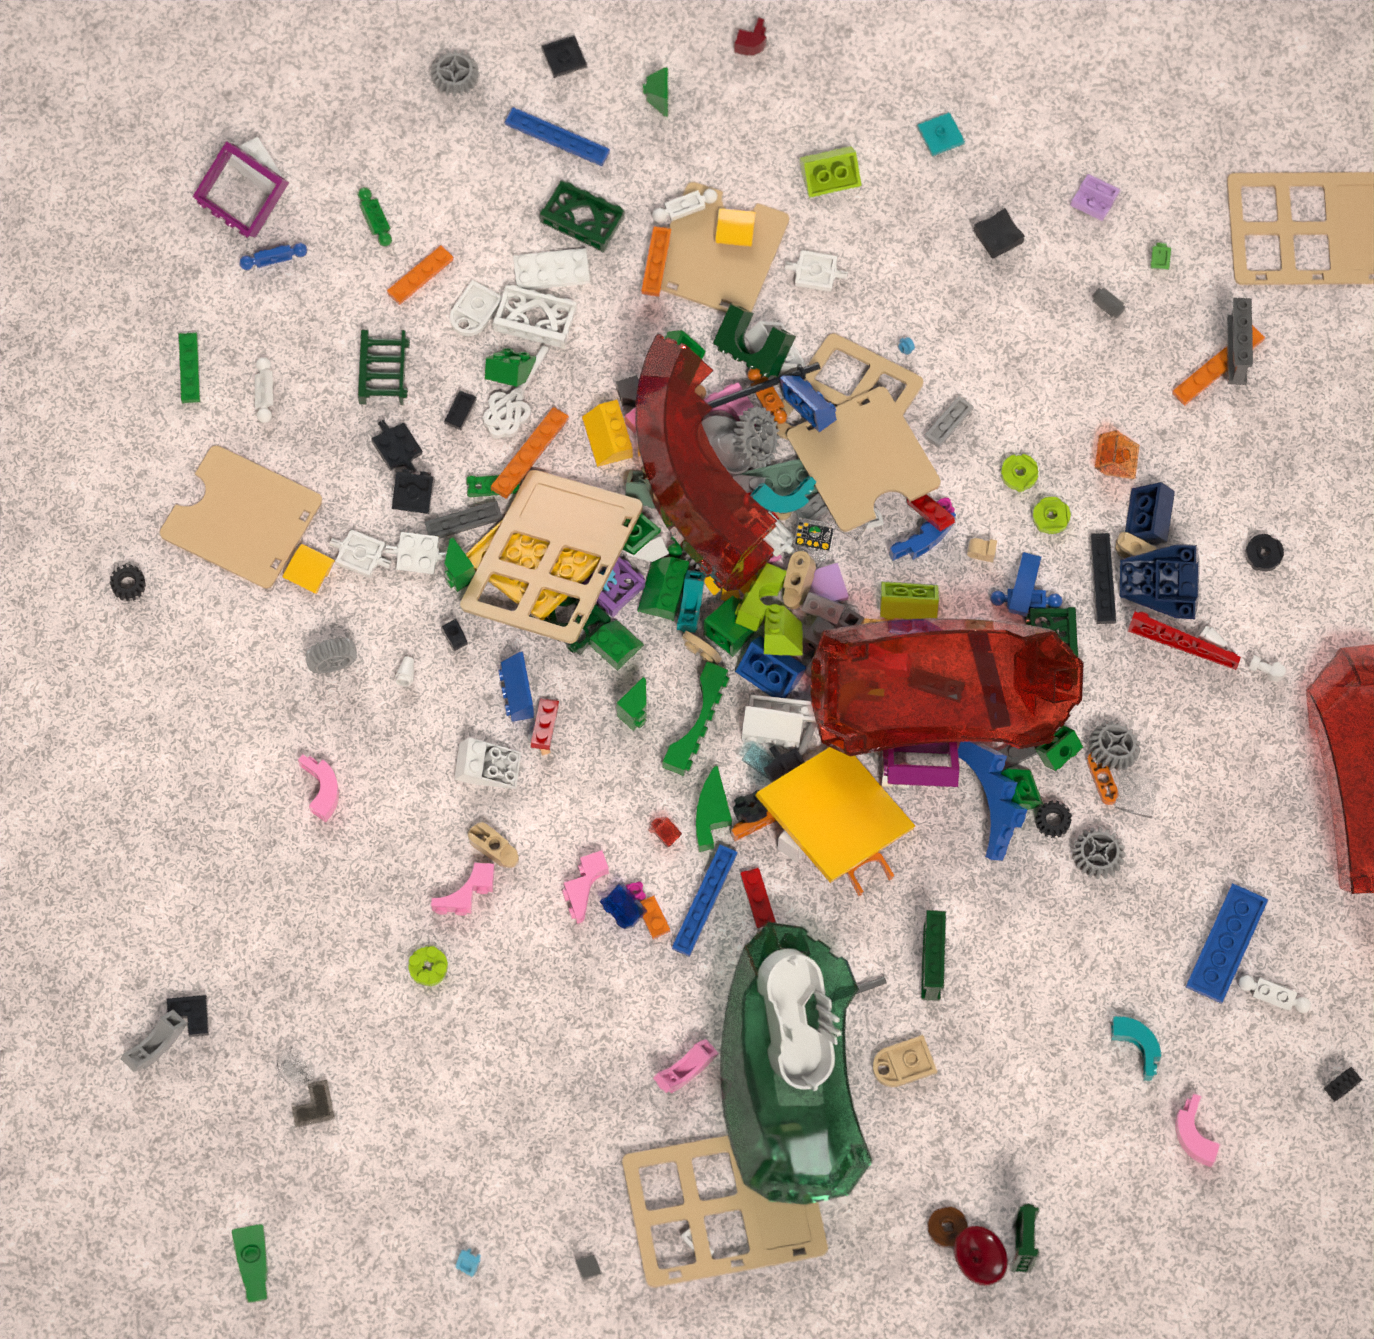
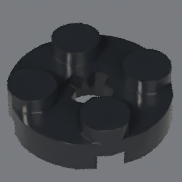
M1269 534L1254 536L1245 550L1247 562L1256 571L1267 572L1276 569L1284 556L1282 543L1278 539L1272 538ZM1262 549H1265L1266 552H1269L1267 556H1263L1260 553Z
M760 790L745 796H739L734 800L733 811L738 821L742 819L746 820L747 823H752L767 816L768 810L755 796Z

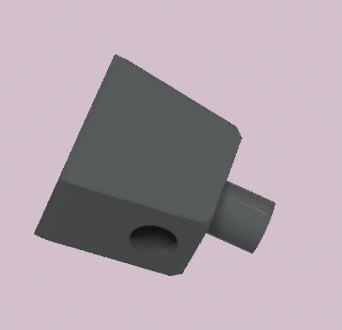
M817 617L803 638V654L812 659L829 641L835 631V627L824 619Z

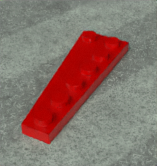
M1134 611L1128 632L1237 670L1241 656H1238L1235 652L1224 650L1154 620L1145 612Z

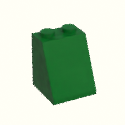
M733 595L704 620L703 634L732 657L756 632L736 623L737 615L735 611L739 604H743V599L736 598Z

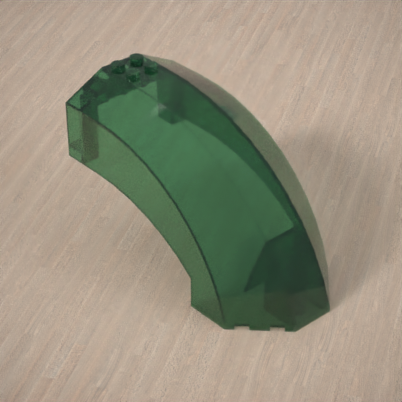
M768 922L743 947L728 994L720 1052L723 1114L727 1135L743 1184L771 1202L807 1205L850 1195L873 1162L855 1112L846 1059V1009L858 993L859 988L848 960L842 956L838 958L830 952L832 948L820 939L814 940L808 935L809 931L804 927ZM779 950H797L812 959L819 966L823 977L825 996L831 1000V1013L839 1017V1022L832 1020L833 1026L841 1031L840 1036L835 1035L838 1045L833 1043L834 1067L829 1077L818 1086L817 1091L798 1089L791 1086L774 1072L769 1061L767 1049L771 1044L765 999L764 996L758 993L757 978L759 977V968L764 960ZM813 993L805 1004L807 1024L818 1030V1019L820 1017L819 1011L816 1009V1005H818Z

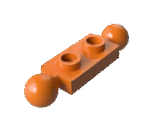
M750 368L747 372L748 379L753 382L750 384L751 386L769 380L765 376L761 378L762 375L757 368L756 370ZM774 387L755 393L763 408H766V411H771L770 414L773 413V416H775L774 422H778V424L786 422L787 413L782 410L784 404Z

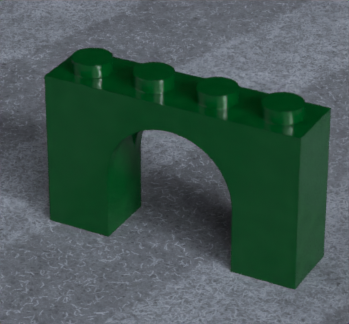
M730 303L712 344L718 347V351L724 354H732V359L746 362L745 366L753 370L759 369L761 375L770 378V375L778 377L796 336L782 328L773 326L764 346L758 352L751 354L745 346L744 337L754 313L739 305Z

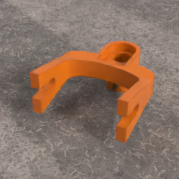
M876 853L847 872L858 897L864 892L854 876V872L859 867L869 862L877 861L881 864L889 881L895 876L881 853Z

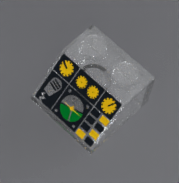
M798 517L793 549L796 552H807L818 560H830L836 524Z

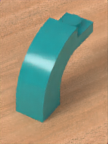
M807 476L792 493L786 496L777 495L766 484L760 483L748 498L764 510L788 513L802 508L809 502L805 494L809 495L815 489L814 485L817 481L813 477Z
M687 570L677 630L684 633L685 631L696 633L706 573Z
M1113 1016L1111 1021V1041H1126L1134 1044L1143 1056V1081H1152L1154 1075H1157V1063L1154 1062H1159L1162 1057L1161 1048L1156 1036L1146 1025L1135 1019Z

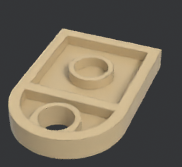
M685 631L681 638L685 642L684 646H686V649L694 654L698 652L704 661L714 662L718 665L722 659L719 653L697 636Z
M924 1035L882 1049L877 1053L873 1061L875 1078L887 1087H899L937 1074V1069ZM882 1065L887 1066L889 1073L881 1075L878 1072V1067Z

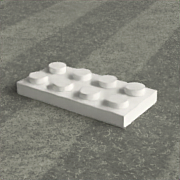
M586 248L513 256L516 286H519L521 289L534 290L590 284Z

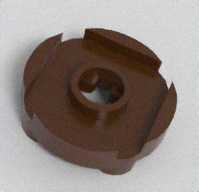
M951 1206L935 1210L928 1220V1235L936 1245L943 1248H954V1243L959 1233L968 1228L965 1215L959 1209ZM948 1222L951 1223L953 1231L945 1232L942 1226L943 1223L946 1225Z

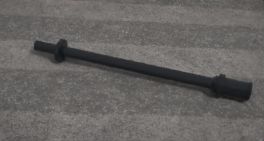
M816 362L805 367L797 364V370L781 376H800L805 380L806 374L821 369L820 364ZM781 376L705 404L699 401L694 406L682 409V417L684 421H687L699 415L701 417L705 416V413L710 409L781 384Z

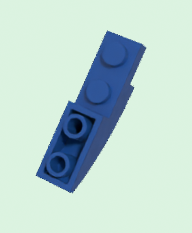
M955 512L951 513L956 518ZM928 521L923 523L920 527V535H912L907 541L896 542L891 546L889 552L891 560L894 561L910 554L912 560L922 556L947 535L953 524L939 531Z

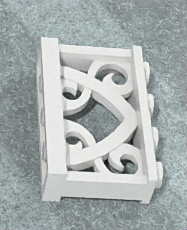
M506 285L493 321V329L496 332L565 349L577 311V303L571 299L557 298L552 294L545 295L535 290L521 289L516 285ZM510 298L521 300L519 303L513 301L516 309L509 306L508 301ZM540 307L549 320H542L535 326L529 325V320L523 313L532 308ZM506 308L511 313L506 319H503L502 317ZM558 309L567 311L568 315L565 319L556 320V318H560L563 313H557ZM522 318L525 322L519 323L518 321ZM565 324L563 333H558L557 325ZM546 325L547 330L542 329L541 326Z

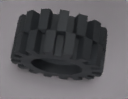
M125 564L122 569L117 567V572H112L113 576H110V586L117 598L119 597L122 601L124 599L130 601V598H132L134 601L136 596H142L141 592L144 593L146 583L141 570L139 571L138 567L135 566L133 568V565L130 564L127 567ZM126 577H131L135 580L134 586L129 589L121 587V581Z
M1052 800L1048 804L1045 802L1037 812L1035 823L1037 822L1036 827L1040 829L1039 832L1041 834L1045 833L1046 837L1050 835L1051 838H1055V836L1059 838L1062 834H1066L1071 825L1072 814L1069 813L1070 809L1068 807L1065 808L1064 803L1060 805V801L1053 803ZM1050 813L1058 814L1061 818V823L1057 826L1048 824L1046 820L1047 815Z
M1350 1067L1332 1080L1324 1090L1335 1102L1362 1081V1078L1353 1067Z

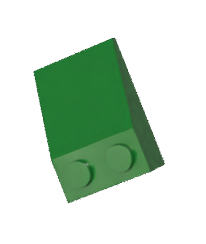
M641 513L622 550L635 555L657 536L661 529ZM626 518L623 526L628 527L631 520Z

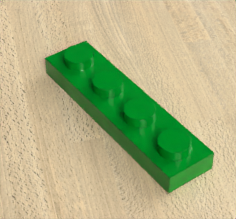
M197 332L179 334L181 402H201Z

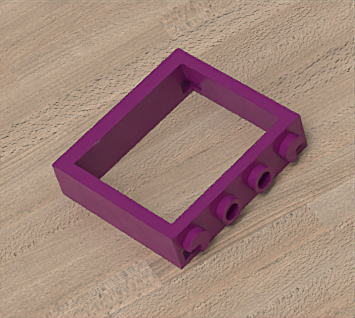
M226 141L192 197L198 201L197 204L202 208L206 209L207 207L212 210L210 213L213 216L225 219L224 223L231 228H238L239 234L246 238L249 236L256 238L290 182L234 143ZM232 154L276 184L250 227L207 198Z
M887 732V738L883 739L882 747L884 776H887V784L958 787L960 768L956 735ZM894 752L948 754L949 767L894 764Z

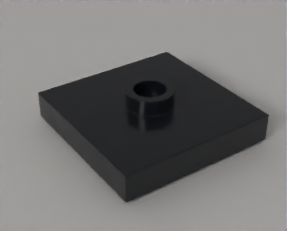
M575 35L541 46L553 78L587 67V62Z

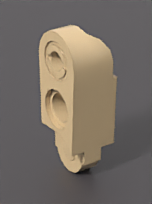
M1126 532L1119 534L1115 547L1117 554L1123 558L1157 549Z
M804 551L795 552L791 556L785 576L783 600L784 604L790 609H797L803 604L814 579L816 563Z
M481 822L469 830V843L479 852L505 868H512L518 864V851L489 825ZM481 834L484 837L482 839H479L477 835ZM492 844H498L500 846L496 850L490 849V846Z

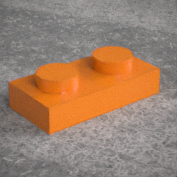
M655 896L636 903L652 939L670 932L669 925Z

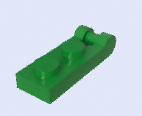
M499 475L466 477V484L468 485L467 496L471 498L499 495L491 490V485ZM519 484L516 486V488L512 491L511 494H517L519 490ZM476 485H481L482 489H477Z

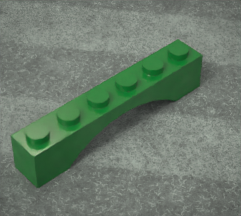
M710 662L706 663L700 676V688L703 696L700 716L694 727L684 737L669 746L663 760L664 769L682 776L685 775L686 771L690 772L694 762L691 759L694 754H698L701 747L699 741L701 737L705 738L708 727L706 725L708 721H712L716 711L713 709L722 700L723 694L721 691L723 687L727 688L729 684L728 669Z

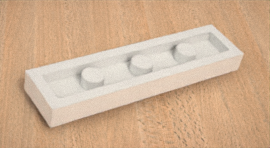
M751 695L749 706L804 714L803 721L815 723L824 722L826 704L821 702Z

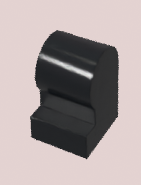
M457 619L441 626V632L448 640L453 651L468 645Z

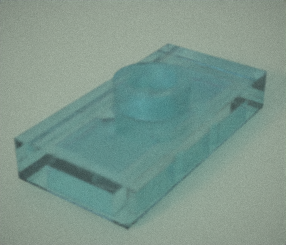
M752 744L742 758V761L769 779L763 768L771 764L774 758L755 744Z

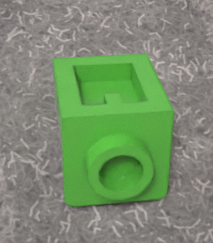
M1156 243V246H1151L1150 268L1169 270L1171 247H1167L1166 243Z

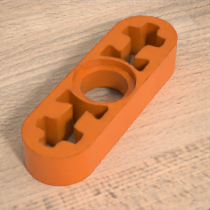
M1091 752L1087 758V765L1101 801L1106 805H1113L1119 797V792L1111 771H1109L1108 766L1102 768L1101 762H1099L1100 769L1097 770V764L1091 762L1093 760ZM1105 774L1108 777V781L1100 782L1097 776ZM1110 784L1111 786L1108 787L1110 794L1114 793L1112 799L1105 797L1107 794L1106 787Z

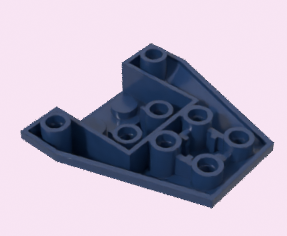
M1175 544L1121 559L1120 597L1176 619L1195 620L1199 599L1200 569L1197 545Z

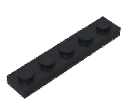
M1110 533L1091 534L1096 624H1116Z

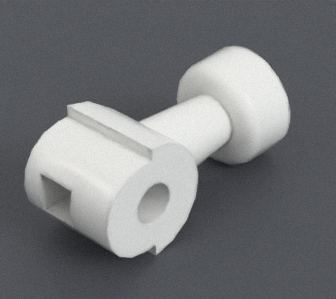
M1254 655L1248 669L1252 671L1259 669L1267 673L1270 681L1279 682L1283 679L1286 669L1280 664L1281 662L1270 665L1261 662V658Z

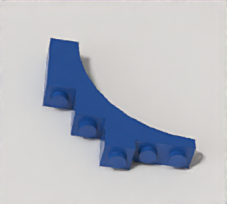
M962 738L958 747V757L971 767L981 781L990 809L991 829L985 857L990 860L1003 861L1013 836V831L1015 827L1022 828L1028 810L1011 801L1017 782L1001 774L1007 756L975 739Z

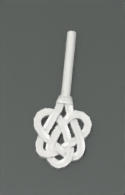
M542 346L539 350L536 362L526 383L516 387L509 394L495 392L490 396L488 401L489 409L484 413L483 422L493 438L499 439L515 436L519 432L520 426L527 423L531 418V409L523 401L525 389L549 350L546 346Z

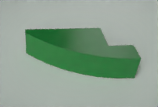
M718 766L713 767L707 777L697 805L696 841L699 852L714 849L711 830L732 826V817Z

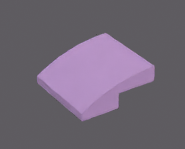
M1088 174L1070 206L1103 221L1115 202L1120 189Z
M838 563L815 570L809 592L835 602L848 600L849 596Z

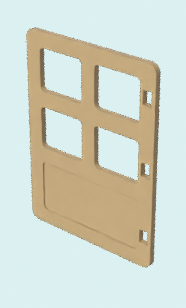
M1374 172L1232 173L1228 176L1227 187L1234 280L1237 284H1374V279H1369V274H1374ZM1299 186L1323 187L1326 221L1294 222L1291 214L1289 188ZM1274 187L1278 221L1245 222L1243 220L1241 188ZM1246 235H1277L1279 237L1280 271H1249L1247 269ZM1326 235L1328 237L1330 270H1297L1293 236ZM1256 275H1266V280H1255ZM1312 275H1323V279H1312Z
M538 470L529 471L460 602L461 609L473 615L565 643L576 642L643 510L642 502L639 499ZM626 518L631 520L628 527L623 526ZM513 533H519L550 543L537 569L533 570L500 560ZM564 548H570L601 558L587 585L550 575ZM602 566L607 567L604 575L599 574ZM492 574L529 584L515 611H509L478 601ZM543 589L580 599L566 627L529 617ZM578 615H581L583 617L580 623L577 624L575 620Z
M789 1124L629 1153L623 1157L622 1165L645 1280L650 1287H661L821 1257L828 1251L802 1128L798 1124ZM728 1153L737 1194L701 1201L696 1185L692 1159ZM670 1162L676 1163L684 1204L652 1211L647 1210L639 1169ZM736 1210L741 1211L750 1252L738 1256L713 1259L704 1217ZM682 1220L688 1221L696 1263L659 1269L650 1228L665 1223ZM804 1248L806 1254L793 1256V1249ZM742 1259L744 1265L731 1267V1261ZM670 1272H681L682 1277L669 1279Z

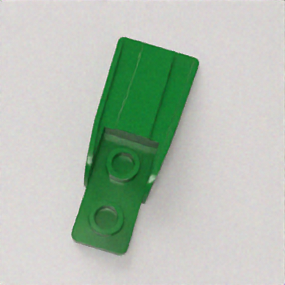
M263 1224L233 1229L231 1233L234 1249L246 1290L247 1302L252 1303L266 1300L268 1298L266 1289L268 1262Z

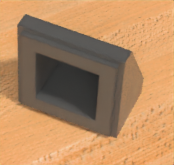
M595 1255L575 1260L582 1281L602 1274Z

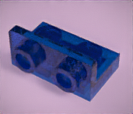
M619 883L607 897L600 900L603 909L611 914L616 920L617 925L623 929L634 927L647 913V909L623 883Z

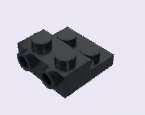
M408 469L396 472L391 509L430 514L435 477L431 476L430 472L420 471V475L413 474V470Z

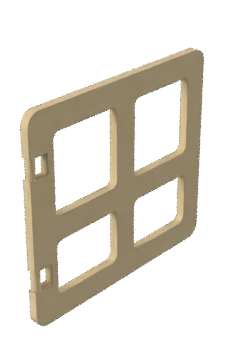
M834 333L828 335L808 364L811 365L818 362L821 369L806 374V379L804 380H807L816 392L819 391L827 402L840 406L871 391L880 376L886 374L907 385L895 402L902 415L905 414L924 384L921 376ZM835 350H839L870 366L850 396H846L815 380ZM783 400L784 408L782 410L787 413L788 418L794 408ZM863 401L858 403L860 407L863 406ZM786 422L777 424L776 429L780 430L777 436L788 440L787 432L793 426Z

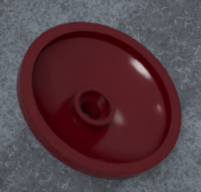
M971 1226L959 1233L954 1243V1256L963 1275L973 1283L981 1286H990L999 1282L1004 1277L1008 1266L1007 1253L1001 1240L992 1231L981 1226Z

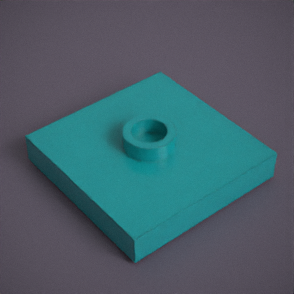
M950 112L917 124V129L932 157L965 144V140Z

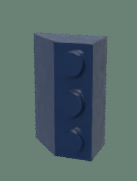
M1162 482L1132 488L1125 532L1150 545L1168 542L1175 491Z

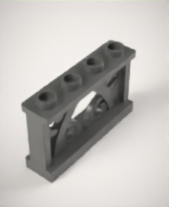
M1233 298L1232 314L1227 315V384L1246 385L1248 367L1253 365L1252 299Z

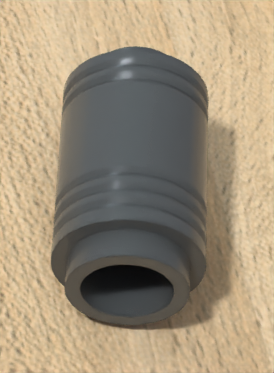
M1105 287L1102 289L1098 288L1092 295L1094 298L1093 302L1112 318L1115 317L1117 319L1126 308L1124 303Z

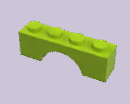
M769 563L765 565L764 569L760 568L756 576L757 580H753L750 585V592H746L743 597V604L737 606L735 611L737 624L757 632L764 620L767 606L762 603L760 598L764 596H778L783 588L787 571Z

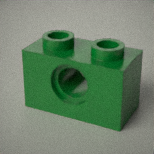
M1063 725L1040 744L1036 751L1043 764L1056 771L1062 768L1069 759L1076 756L1084 747L1075 730Z

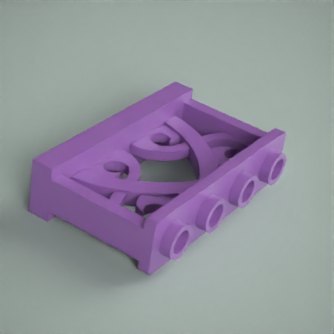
M618 557L613 567V571L616 573L614 578L617 584L613 585L607 582V587L612 589L606 592L601 591L596 601L612 618L645 587L644 576L640 572L636 573L632 569L631 564ZM594 572L581 584L587 585L590 582ZM625 579H631L634 582V586L630 590H623L619 586H629V584L624 582ZM617 593L623 594L624 596L615 604L613 601Z

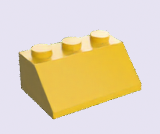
M618 399L601 403L582 416L597 467L633 458V447Z

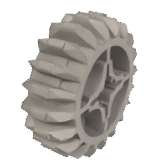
M456 50L454 53L448 51L447 55L441 53L440 58H436L435 63L432 64L431 80L435 88H439L440 93L445 92L447 96L450 93L453 94L454 98L456 93L462 96L463 91L469 94V88L474 89L475 84L478 82V65L469 54L464 56L463 50L460 54Z
M336 637L335 639L323 640V642L312 646L311 649L307 650L305 660L307 667L313 673L327 674L345 669L346 666L354 663L357 658V650L355 644L349 638Z
M1113 721L1108 724L1104 722L1101 726L1098 725L1090 735L1088 744L1090 745L1089 751L1092 752L1091 757L1097 758L1096 763L1101 762L1102 768L1108 766L1109 771L1113 768L1117 772L1121 768L1125 770L1131 767L1139 757L1141 748L1139 747L1140 741L1137 740L1138 735H1133V729L1128 730L1127 724L1121 726L1120 722L1116 723V725Z
M1099 827L1098 832L1091 828L1090 833L1085 830L1084 836H1078V841H1075V849H1073L1072 853L1076 855L1073 858L1074 861L1078 862L1076 867H1083L1082 874L1088 871L1089 878L1096 874V879L1098 880L1102 874L1103 878L1106 879L1108 873L1114 876L1115 871L1121 869L1120 865L1124 864L1122 858H1125L1126 853L1123 852L1125 846L1119 845L1122 841L1121 838L1115 839L1116 832L1110 835L1109 829L1106 832H1102V827ZM1097 840L1104 841L1106 843L1101 844ZM1088 843L1091 853L1085 857L1084 846ZM1113 849L1115 858L1110 863L1107 854ZM1093 862H1097V863H1099L1101 866H1097V865H1094V864H1092V863H1093Z

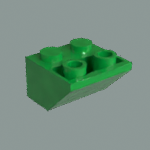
M504 348L502 351L493 353V355L486 358L484 379L518 387L526 383L536 362V357L530 356L527 352L517 353L513 352V349Z

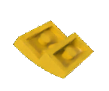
M719 208L715 243L752 247L756 212Z
M301 544L282 577L317 594L324 578L329 575L335 560Z

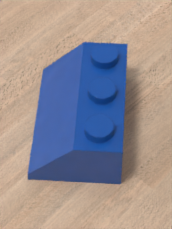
M800 376L780 377L784 400L819 433L837 420L835 406L831 402L828 403L819 391L816 392L807 380L804 381Z
M759 636L751 642L735 672L769 696L786 699L801 680L806 671V666L790 655L764 654V637Z
M522 651L502 661V669L498 670L500 681L504 680L505 687L501 688L503 699L507 698L508 700L505 710L506 715L511 716V722L534 718L533 702Z

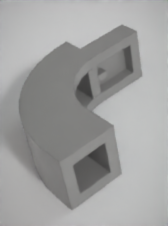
M174 1010L160 1017L153 1031L140 1044L123 1053L120 1059L133 1072L141 1068L145 1070L173 1045L187 1023Z

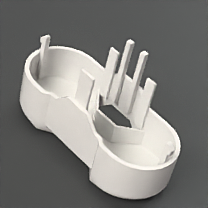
M782 949L772 953L764 960L757 975L758 993L764 996L771 1037V1044L767 1049L769 1061L774 1072L791 1086L798 1089L817 1091L818 1086L829 1077L834 1067L833 1043L838 1045L835 1035L840 1036L841 1031L833 1026L832 1020L839 1022V1017L831 1013V1000L825 996L823 977L819 966L812 959L797 950ZM813 993L818 1005H816V1009L819 1011L820 1017L818 1019V1030L807 1024L805 1004Z

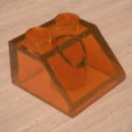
M1117 430L1099 434L1095 469L1108 476L1136 479L1140 445Z

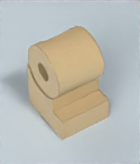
M970 539L967 556L993 562L997 540Z

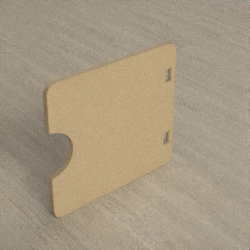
M691 182L687 185L683 196L695 191H699L702 196L707 189H713L717 193V200L712 204L704 202L705 209L671 222L669 229H672L661 291L725 313L728 308L720 305L722 301L739 305L752 312L788 226L789 215L757 203L752 212H756L752 247L715 243L719 208L725 209L722 203L723 191ZM668 283L677 285V290L668 288Z
M877 387L835 407L837 420L820 433L816 429L808 431L806 427L811 425L808 421L789 429L787 432L788 441L809 477H813L817 481L814 486L837 526L843 532H848L876 519L874 504L877 498L884 493L897 492L904 495L911 502L938 489L941 485L940 477L885 387ZM868 398L869 403L860 407L858 403Z
M213 446L209 449L195 472V475L205 484L206 490L203 499L192 506H179L176 504L160 529V536L165 541L262 588H270L321 506L322 497L320 494L225 448ZM304 511L310 513L305 522L300 520ZM275 559L281 561L276 570L271 567Z

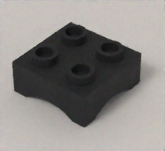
M1006 208L1000 210L994 216L974 224L973 232L992 259L1024 243V234L1015 225Z

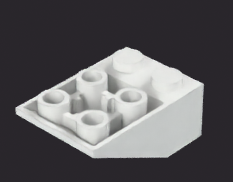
M469 737L459 743L454 780L475 785L516 789L521 752Z

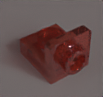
M657 817L651 822V827L648 829L666 847H670L682 835L668 817Z

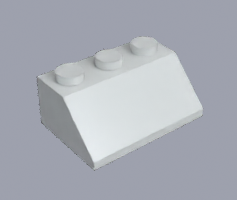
M759 321L745 334L749 345L755 353L764 346L773 326L786 330L782 323ZM794 343L778 376L797 370V364H801L802 367L806 366ZM770 375V379L776 378V376Z
M746 706L742 740L748 744L763 743L767 747L776 745L783 746L787 750L799 749L804 714Z

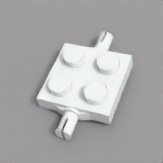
M801 250L800 259L797 264L790 262L785 264V270L796 271L795 286L831 292L835 278L847 279L848 273L837 270V256Z
M753 508L748 513L756 520L755 525L750 530L771 553L777 557L785 551L790 556L796 552L791 547L795 537L770 511L766 515L761 516Z
M350 530L343 542L334 538L330 541V546L339 549L335 564L370 578L378 565L387 569L391 565V561L382 558L386 544L372 537Z
M401 532L400 542L397 547L386 545V549L392 550H385V553L396 554V570L433 575L438 560L445 561L446 557L443 556L447 554L439 552L438 536Z

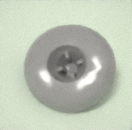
M712 416L703 420L698 427L696 440L699 451L712 467L724 474L739 475L744 473L749 467L748 464H743L744 460L739 459L741 453H736L738 446H734L737 442L733 438L737 435L734 429H738L736 421L724 416Z

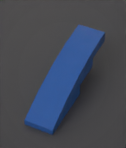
M1023 552L1008 610L1009 613L1027 617L1042 556Z

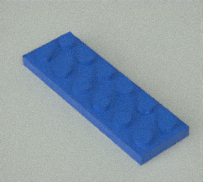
M1232 883L1185 988L1220 1004L1223 1003L1269 899Z

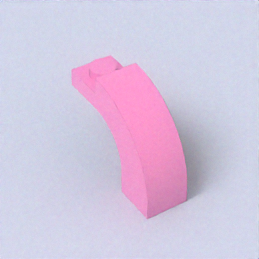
M302 754L298 759L299 766L320 782V791L309 805L310 812L326 823L334 813L339 800L336 776L329 764L323 759L318 764L311 756L307 758Z
M707 1039L696 1043L677 1063L657 1073L653 1079L665 1093L670 1092L672 1094L702 1072L719 1053Z
M1193 1094L1191 1099L1187 1098L1184 1109H1180L1177 1113L1176 1135L1180 1145L1191 1158L1201 1164L1212 1167L1220 1144L1207 1140L1198 1133L1194 1119L1201 1096Z

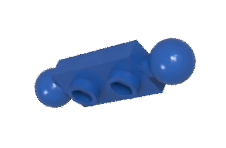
M297 243L293 248H290V245H280L274 249L260 250L258 253H254V258L243 256L239 261V265L243 270H250L254 265H257V268L292 260L294 255L304 257L308 249L303 243Z
M1008 589L1007 595H1004L1001 591L993 592L990 596L991 603L995 606H1000L1006 602L1007 609H1009L1014 589ZM1033 590L1029 609H1045L1046 604L1051 608H1059L1063 600L1057 593L1046 597V590Z

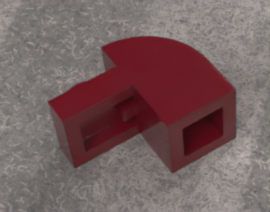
M758 18L753 32L739 29L734 43V53L754 56L765 49L767 43L765 19Z

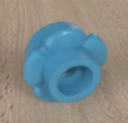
M906 337L899 340L898 348L901 353L909 355L915 350V345L911 338Z

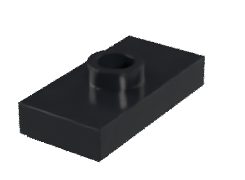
M459 390L444 420V424L462 430L477 401V397Z

